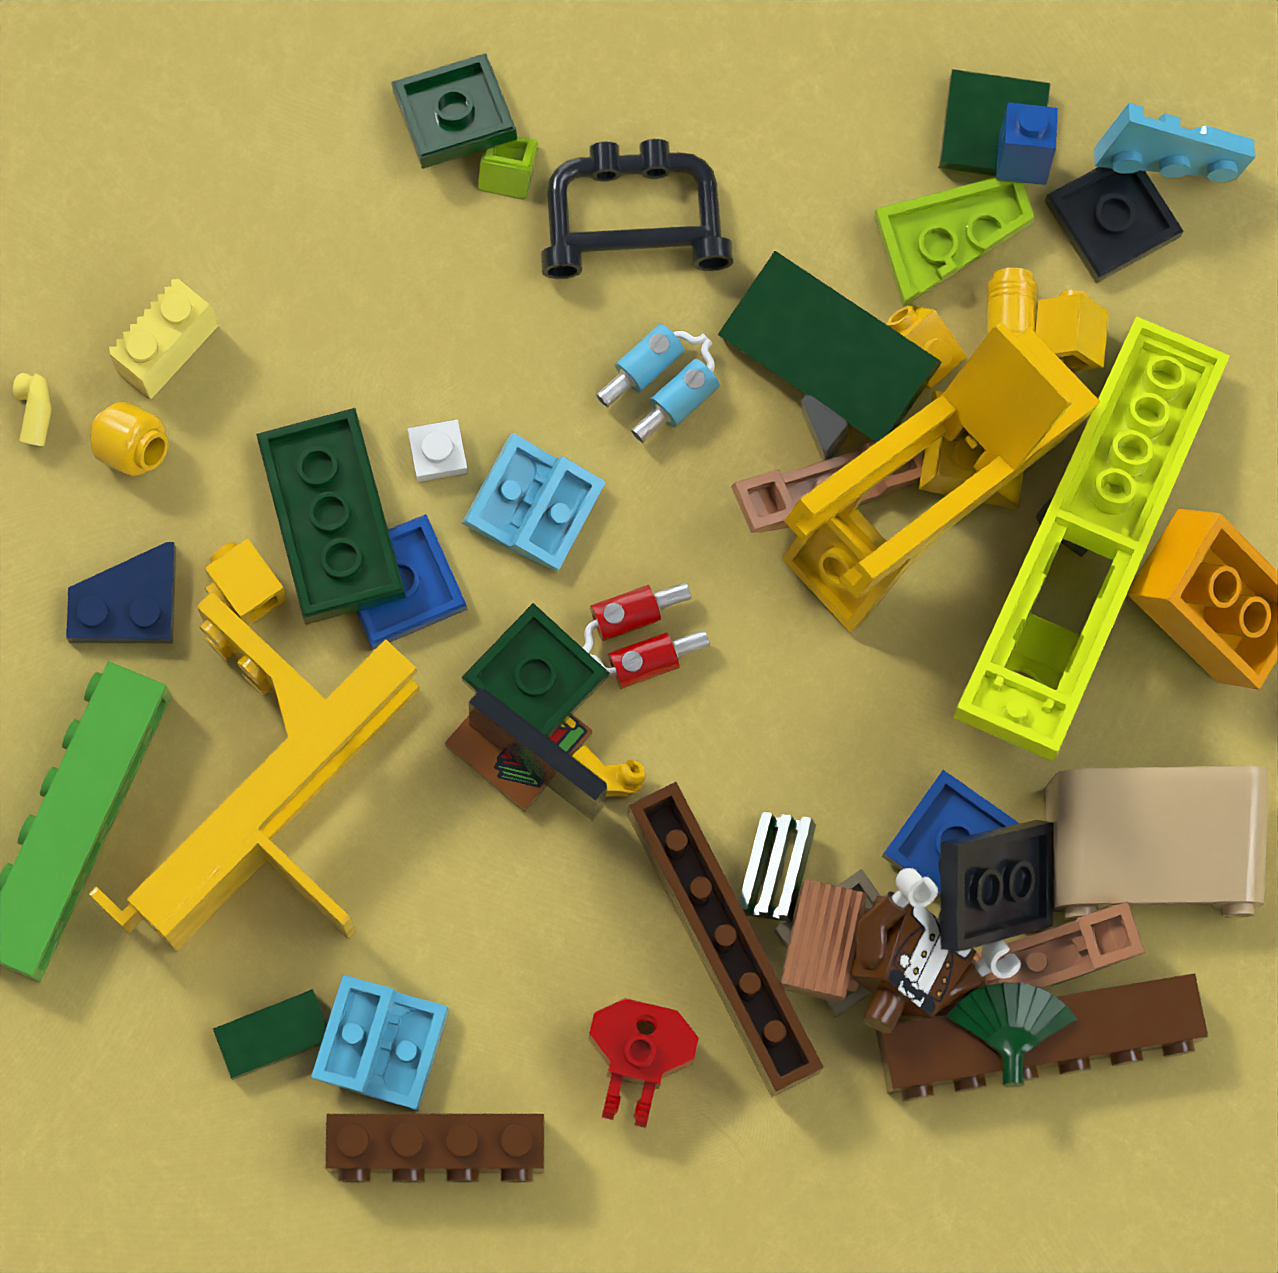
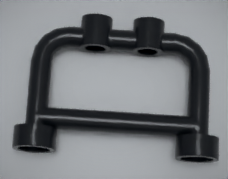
M663 139L643 141L639 145L640 154L620 155L619 145L614 142L604 141L592 144L589 148L590 157L567 160L555 169L549 179L547 200L551 247L541 252L542 274L552 279H567L578 276L582 273L581 252L692 246L693 265L695 268L704 271H716L730 267L734 263L732 241L721 236L718 186L713 169L704 159L695 154L683 152L670 153L669 142ZM683 172L692 175L697 182L700 226L570 233L567 189L570 182L574 179L592 177L596 181H612L618 179L621 175L638 174L649 179H659L671 173Z

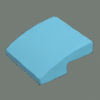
M513 433L508 436L461 523L536 563L558 571L606 482L564 456L557 459Z
M343 975L311 1078L419 1112L450 1009L441 1004L398 993L393 988Z

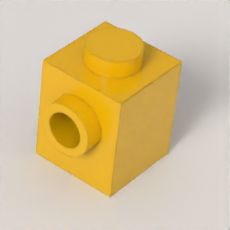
M1077 290L1063 291L1059 294V297L1038 301L1035 333L1072 372L1104 368L1109 310L1090 299L1089 294Z
M248 538L238 545L235 542H230L219 548L210 557L211 564L205 567L211 582L205 587L207 594L209 595L213 592L248 626L287 600L284 587Z

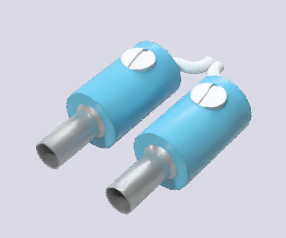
M659 324L615 363V368L619 374L596 394L600 403L608 408L630 387L637 392H641L682 355L685 350L679 340L680 338L694 345L703 343L701 352L707 362V366L700 360L694 359L650 399L654 410L631 430L635 438L641 443H644L666 422L670 426L676 427L720 387L718 379L713 374L714 359L709 353V347L713 343L704 334L699 337H693L684 331L673 333L663 324Z

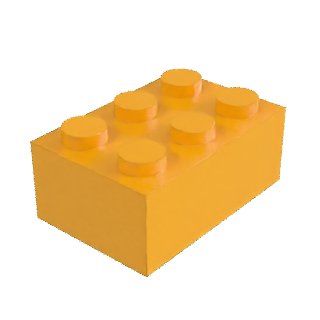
M1177 509L1129 588L1127 595L1217 683L1260 690L1278 660V571L1221 513Z

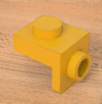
M907 306L898 310L887 321L889 327L942 362L925 388H933L967 357L935 309Z

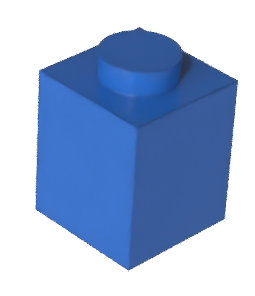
M1007 102L998 139L996 180L1040 185L1047 184L1056 150L1058 108Z

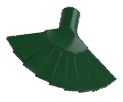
M1021 982L991 984L970 992L966 997L957 1002L946 1016L953 1023L984 1041L985 1045L995 1050L1001 1056L1003 1086L1011 1088L1024 1086V1055L1037 1047L1043 1040L1077 1020V1017L1068 1005H1065L1054 994L1040 987Z

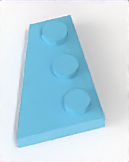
M1132 103L1126 105L1094 147V163L1096 167L1113 168L1118 173H1133L1136 171L1160 172L1162 176L1168 178H1178L1185 175L1208 177L1213 182L1236 180L1255 158L1254 139L1210 126L1189 130L1181 127L1179 117L1166 113L1160 116L1159 120L1145 117L1143 107Z

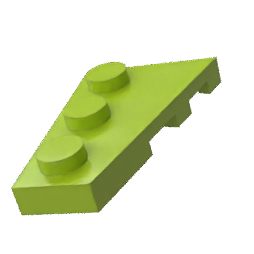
M995 177L880 207L875 210L874 218L902 306L905 307L1032 224L1034 214L1024 183L996 180Z

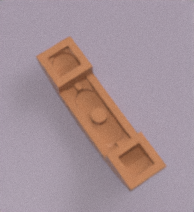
M873 440L868 441L860 450L781 474L780 470L777 469L735 482L731 488L751 533L788 528L789 526L784 520L800 498L876 442ZM921 452L870 489L858 506L919 482L923 463Z
M1128 901L1079 917L1076 921L1006 943L1010 950L1005 955L1015 954L1020 960L1021 966L1018 972L1010 978L1004 979L998 978L990 972L985 975L986 982L970 992L986 985L1002 982H1021L1045 989L1146 953ZM976 952L973 958L976 962L982 959L981 952ZM1002 955L1001 957H999V959H998L997 961L1003 959V958L1005 957V955ZM970 992L940 1010L941 1016L948 1015L956 1003Z

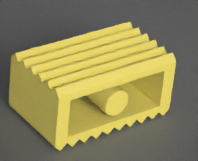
M171 279L172 286L164 287L165 294H157L158 301L151 302V309H144V316L137 317V324H130V331L123 332V339H116L117 346L109 347L110 356L117 373L149 399H152L219 326L212 306L179 279Z

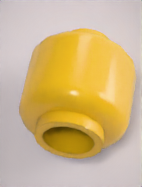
M126 401L116 402L105 408L92 422L90 441L91 450L95 458L128 476H141L149 470L155 469L167 454L168 439L163 421L156 415Z

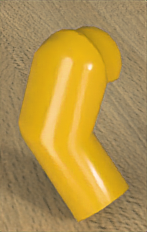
M584 745L572 755L607 783L606 797L631 796L642 788L643 781L646 779L644 766L634 759H628L625 764L604 765L587 745Z

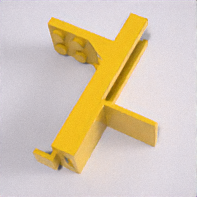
M999 323L991 329L941 396L799 499L784 520L795 532L797 538L781 559L841 624L852 633L867 620L900 577L945 531L1078 430L1100 404V401L1031 328L1016 337L1004 323ZM965 431H968L970 435L964 439L972 449L979 444L985 449L974 463L977 473L889 540H886L857 509L870 489L943 435L947 440L953 441Z
M211 592L197 605L203 620L199 628L207 636L205 641L224 660L227 661L233 655L238 660L237 664L244 671L242 676L262 696L270 690L278 698L288 738L127 898L130 904L123 911L98 887H95L89 895L128 934L144 919L171 947L178 951L267 861L349 939L356 932L351 917L291 861L272 840L420 691V686L413 679L411 680L417 673V669L385 639L325 699Z

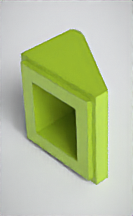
M517 136L518 140L485 149L480 164L479 190L520 199L526 198L539 141Z

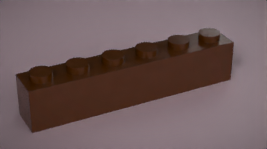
M677 782L629 804L627 816L771 1098L818 1075L824 1066Z
M1196 974L1056 996L1065 1005H1068L1077 1017V1020L1043 1040L1037 1047L1024 1055V1082L1038 1079L1037 1069L1058 1066L1059 1074L1065 1075L1090 1070V1060L1110 1057L1111 1065L1119 1066L1143 1061V1051L1162 1048L1164 1057L1195 1052L1194 1043L1208 1037ZM947 1015L896 1023L892 1033L876 1031L887 1094L901 1092L903 1101L934 1096L933 1087L954 1084L955 1092L987 1087L985 1078L1002 1075V1058L995 1050L985 1045L984 1041L947 1019Z

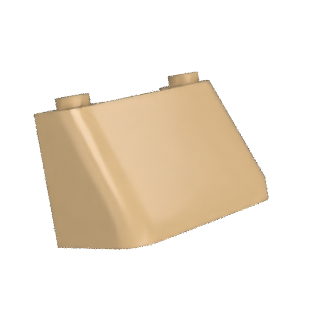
M1258 766L1081 768L1056 773L1044 788L1046 821L1054 822L1053 912H1065L1066 920H1077L1079 917L1097 912V910L1104 909L1109 905H1118L1127 901L1129 905L1211 903L1213 908L1222 909V917L1226 918L1254 916V909H1259L1264 905L1268 814L1267 768Z

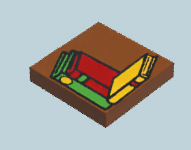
M469 715L445 742V746L524 812L547 787L469 726ZM572 715L550 739L572 756L592 735V730L576 716Z

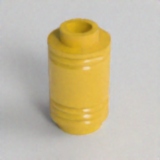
M1004 268L995 271L992 275V280L987 283V335L999 323H1004L1016 337L1029 328L1035 332L1038 311V283L1033 279L1032 272L1022 268Z

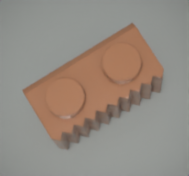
M808 879L804 880L799 893L780 980L784 990L838 1003L843 1002L847 991L856 993L859 983L853 979L851 970L855 961L857 923L870 910L865 908L867 893Z

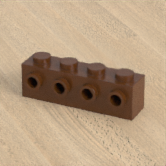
M326 1114L325 1169L329 1173H338V1182L345 1183L370 1182V1173H392V1182L400 1183L425 1182V1173H446V1182L455 1183L479 1182V1173H501V1182H533V1173H544V1114Z

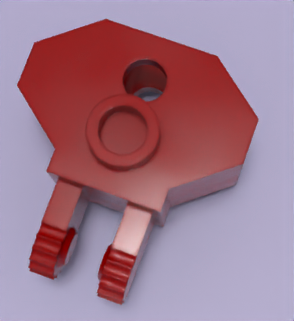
M624 998L594 1013L588 1040L608 1064L607 1077L610 1078L602 1118L613 1120L614 1115L618 1113L621 1101L619 1093L622 1081L643 1086L641 1098L636 1103L633 1117L635 1119V1126L646 1128L655 1089H659L662 1078L692 1065L699 1037L678 1010ZM641 1022H649L654 1026L655 1031L650 1035H644L638 1031L637 1025Z

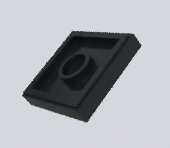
M1097 167L1047 194L1044 200L1095 283L1106 279L1177 240L1184 232L1146 171L1118 173L1113 168Z

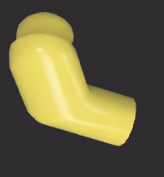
M20 373L14 380L12 390L13 396L16 399L27 401L19 441L37 446H45L52 412L48 382L37 373L34 376Z

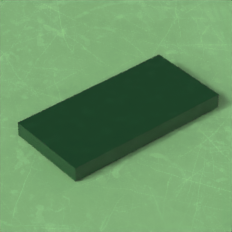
M777 251L773 252L717 334L805 395H811L844 418L849 425L876 443L900 425L942 364L939 359Z
M356 408L257 433L256 436L305 625L406 598Z

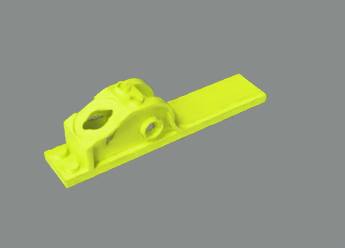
M1135 317L1098 398L1100 404L1092 412L959 702L953 717L954 719L1054 762L1230 355L1140 317ZM1063 539L1113 560L1081 634L1031 614ZM1016 672L1027 673L1030 676H1032L1035 679V681Z

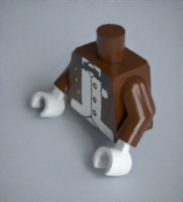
M907 868L900 871L896 877L898 891L896 893L888 892L885 896L877 895L872 908L857 923L856 957L851 970L852 977L874 995L863 1020L872 1028L884 1033H892L900 1015L930 1018L958 998L986 982L985 975L992 972L998 978H1010L1018 972L1021 966L1020 960L1015 954L1005 955L1010 948L1003 940L984 945L981 951L982 959L977 962L973 959L977 952L973 948L960 952L942 950L939 919L925 908V906L935 900L938 889L929 877L922 878L915 869ZM1002 955H1005V957H1004L1003 959L997 961V960L999 959V957H1001Z

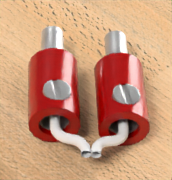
M684 582L653 593L651 587L646 585L590 605L594 621L589 623L585 629L586 643L582 648L588 653L592 649V632L595 628L601 640L606 641L661 621L660 610L692 599L687 583ZM705 630L673 641L669 634L665 632L608 653L611 668H606L597 656H591L609 672V676H615L620 689L680 668L679 657L709 647L710 643Z

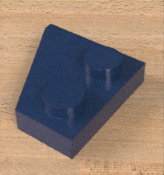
M165 542L68 587L66 639L68 642L173 644L176 571L175 543Z

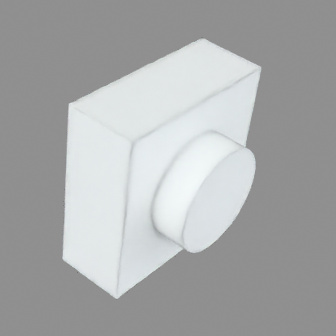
M458 420L408 428L417 482L467 474Z

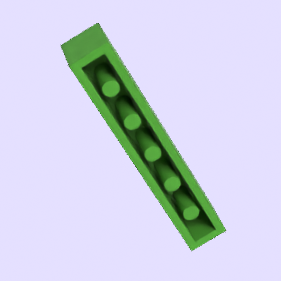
M110 661L107 662L102 674L95 672L84 696V700L89 702L81 720L74 719L65 733L62 748L67 751L59 768L51 767L42 783L40 796L45 798L36 816L29 815L20 830L17 843L22 845L14 865L7 863L0 873V966L41 982L172 697L165 684Z

